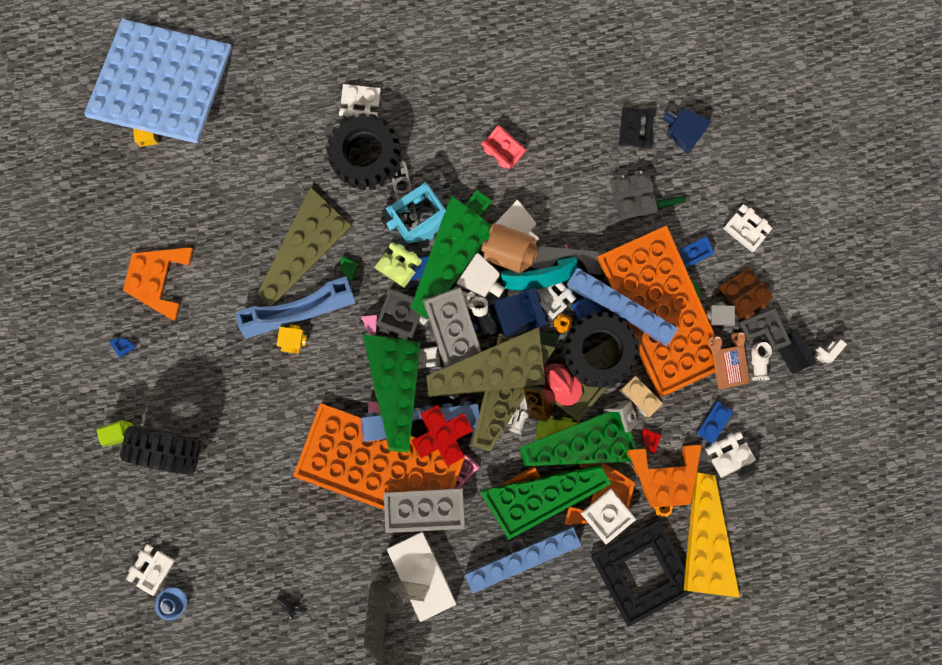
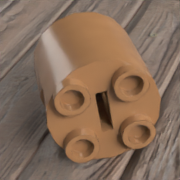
M492 224L489 240H485L482 245L483 258L486 261L520 274L532 266L538 254L535 238L501 224Z

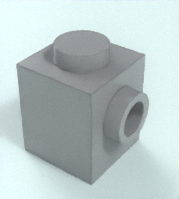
M714 302V305L709 306L708 310L705 311L711 326L731 327L735 325V306H725L724 302Z

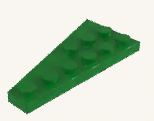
M452 195L447 204L411 306L412 310L426 320L428 315L422 300L449 291L464 273L475 255L481 251L484 241H488L491 235L489 232L492 225Z
M363 334V343L365 344L366 356L370 366L376 399L378 400L380 416L382 417L388 450L408 453L420 342Z
M605 412L519 447L525 466L632 462L627 455V451L637 449L631 431L625 432L619 412Z
M599 465L480 489V493L508 540L605 488L611 482L602 466Z

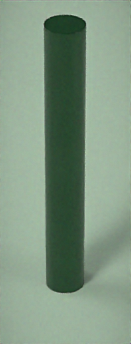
M683 195L657 200V208L685 203V197Z

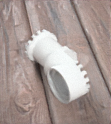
M461 290L466 306L473 315L484 316L487 314V299L476 296L473 292ZM477 305H482V306H484V307L479 309V308H476L475 306H477Z
M766 342L757 343L751 349V364L754 371L752 380H770V377L767 375V364H769V357L772 354L771 346ZM760 346H763L766 350L764 356H760L758 353Z

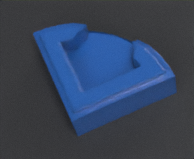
M116 338L109 341L120 358L136 348L133 342L126 339Z

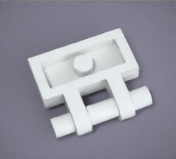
M343 84L341 104L348 105V108H340L339 116H347L349 119L348 116L354 115L359 117V113H365L367 117H369V114H374L378 117V112H371V108H379L381 89ZM354 106H363L365 109L364 111L354 110Z
M743 204L739 208V211L744 214L743 217L737 213L734 214L723 229L751 252H754L766 238L761 233V230L763 229L766 233H769L773 228L766 219H761L754 213L755 210ZM750 219L757 224L756 228L748 223L747 220Z
M563 282L555 285L562 292L559 296L551 289L553 286L535 289L541 297V307L552 320L567 307L563 302L565 298L570 303L576 299L572 289L567 288Z
M740 431L735 434L730 433L726 435L727 438L719 442L715 441L711 443V446L705 448L708 455L716 453L717 458L711 460L720 478L756 461L747 443L738 445L737 441L743 438ZM731 444L733 449L723 454L721 449Z
M146 544L145 548L139 552V558L134 566L131 565L128 570L130 573L126 579L133 582L138 577L140 580L136 586L154 596L175 560L160 551H157L154 557L151 556L150 553L153 547ZM146 561L150 564L145 572H143L141 568Z

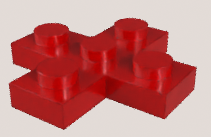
M438 405L420 413L428 432L411 440L419 457L423 458L438 450L447 467L464 458L456 439L473 431L465 414L462 413L446 422Z

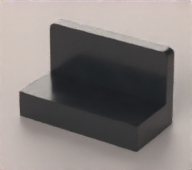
M798 329L788 333L791 344L778 349V352L790 372L794 375L807 367L815 365L817 361Z

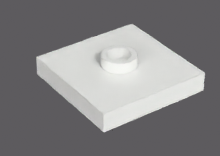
M611 488L581 512V515L605 544L609 543L636 520Z

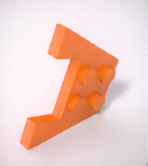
M180 248L132 253L123 291L171 320L176 321L180 304L161 300L170 262L190 266L194 249Z
M701 445L682 447L684 467L648 469L646 449L627 451V455L634 465V471L641 481V487L651 508L691 504Z
M605 463L578 465L581 468L601 465L611 482L610 485L592 494L590 505L611 488L629 510L635 482ZM568 507L564 524L588 523L581 515V512L584 510Z

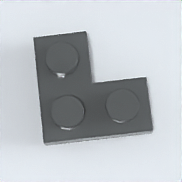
M775 309L739 323L741 331L745 333L746 341L764 335L771 346L772 352L791 344Z

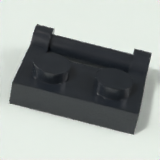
M623 107L618 145L652 148V127L656 110ZM641 116L646 117L644 140H638Z

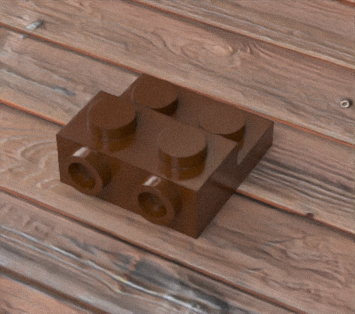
M751 267L718 287L728 305L735 306V315L738 320L743 317L745 320L755 315V309L758 307L761 310L771 304L769 300L774 298L765 284L759 281Z

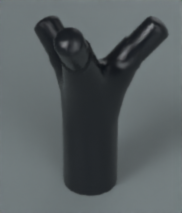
M279 595L275 600L286 610L289 619H292V615H296L295 611L306 612L307 610L306 608L291 604L282 595Z

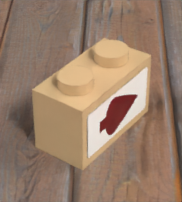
M636 376L632 377L619 390L645 418L650 417L663 404Z

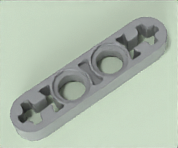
M403 160L399 162V165L404 167L401 168V175H406V177L392 179L396 201L412 192L407 166ZM394 171V177H398L397 172ZM401 181L407 183V189L404 191L397 189V184ZM414 202L411 204V207L406 212H404H414V214L410 213L411 220H415V223H412V227H409L408 224H404V222H407L406 214L403 216L402 214L399 215L400 220L402 221V223L408 231L418 226V218Z

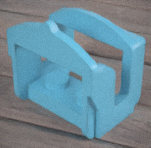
M424 182L421 186L386 208L391 218L386 225L390 231L397 228L406 243H417L426 239L432 240L434 234L439 230L446 210L427 182ZM425 195L437 213L408 232L397 213L399 215L403 214L409 209L407 206L413 202L415 205L424 199Z

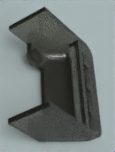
M376 578L369 587L364 648L380 665L421 664L423 655L399 652L385 647L388 611L398 612L402 609L404 599L424 602L430 590V585L387 578Z

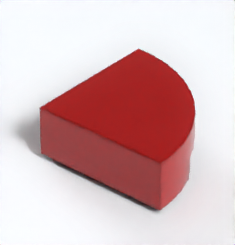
M643 428V443L648 450L655 453L662 435Z

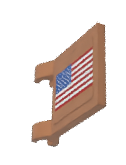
M744 332L731 335L732 342L735 347L721 349L722 339L720 337H711L707 340L713 355L718 389L750 383L744 349Z

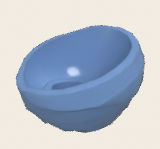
M176 587L164 589L155 599V611L160 618L165 620L179 618L187 606L185 593Z

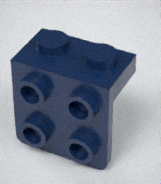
M535 287L494 303L506 337L509 338L547 325V315L542 310L540 304L541 297L535 290Z

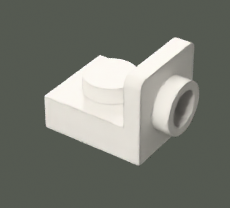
M842 340L831 341L825 350L819 346L814 348L813 352L820 362L830 363L834 361L847 344Z

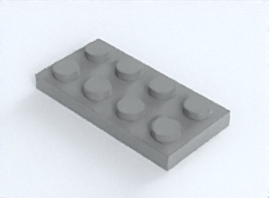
M460 287L422 300L445 368L481 353Z
M463 489L384 493L385 533L465 529Z

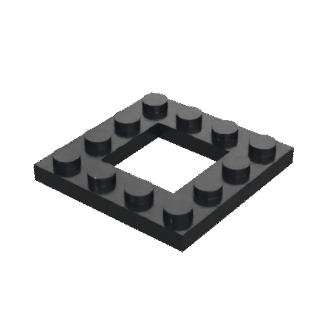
M660 520L654 521L590 556L627 627L692 593V591L684 590L685 567ZM651 547L669 581L635 599L618 564Z

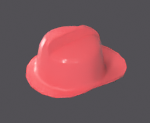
M557 363L545 367V386L543 387L554 392L555 400L566 406L578 402L582 394V387L578 379L570 374V370L564 365Z

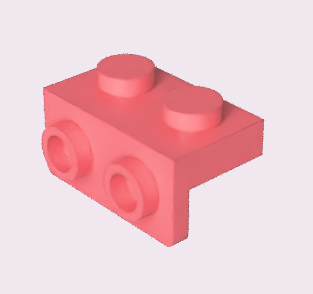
M500 125L481 143L484 147L483 150L488 155H493L497 158L498 164L505 169L513 168L527 151Z

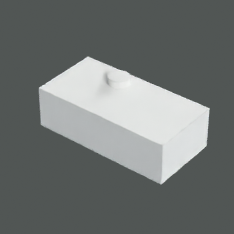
M424 531L387 548L420 622L456 605L453 593Z

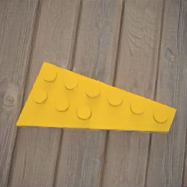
M696 473L691 503L684 590L740 598L715 475Z

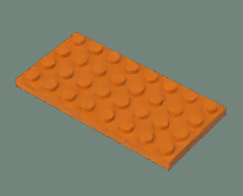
M667 226L596 257L609 287L678 328L666 347L629 322L627 324L630 329L633 328L635 331L634 336L639 341L637 348L640 350L639 355L659 398L715 372L713 355L707 340L716 336Z
M320 403L293 477L384 510V493L454 489L466 456L464 455V458L447 467L438 450L420 458L411 440L415 439L413 436L410 438L408 453L389 451L386 438L363 442L360 417Z

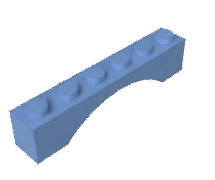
M579 268L575 270L567 283L568 288L626 320L666 347L678 330L674 325Z
M345 276L326 283L315 293L298 301L278 306H253L235 312L239 329L245 339L278 329L279 327L355 304V299L348 279Z
M472 401L460 402L461 406L453 407V403L441 405L442 408L440 410L446 422L464 413L471 428H476L479 418L478 404L472 405ZM433 406L422 407L423 411H415V408H413L412 421L422 419L420 413ZM376 412L366 413L364 418H360L363 442L385 439L381 416H377Z
M570 526L519 551L465 572V577L472 593H475L578 548L581 544L574 528Z

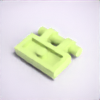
M392 242L389 245V248L393 250L392 255L385 252L374 268L405 288L416 273L411 267L413 264L419 266L422 260L414 252L407 251L403 245ZM401 256L405 258L404 263L399 261Z

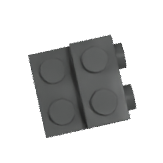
M636 171L629 177L618 175L611 181V190L620 220L657 212L658 208L653 195L654 188L649 172Z
M389 289L376 323L379 332L389 335L391 332L396 334L398 339L413 340L421 317L411 309L414 297Z

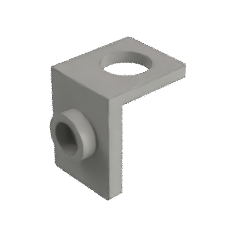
M611 401L603 408V412L620 413L625 432H630L638 424L636 412L631 401Z

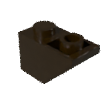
M525 385L524 393L529 418L547 422L556 408L554 392Z

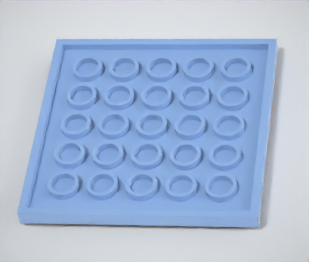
M122 19L84 114L87 118L198 144L231 53V44Z

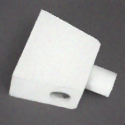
M518 200L495 223L532 236L536 242L539 240L532 232L536 222Z
M478 253L457 282V287L473 292L482 298H486L489 292L500 297L505 289L496 282L500 277V273Z

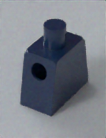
M685 108L679 116L668 110L663 118L665 122L671 125L666 134L687 154L690 153L712 122Z

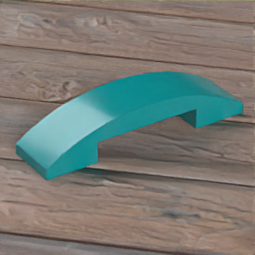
M576 257L557 260V266L523 272L521 274L512 270L502 271V286L509 290H528L534 287L535 289H542L557 285L572 277L577 269Z

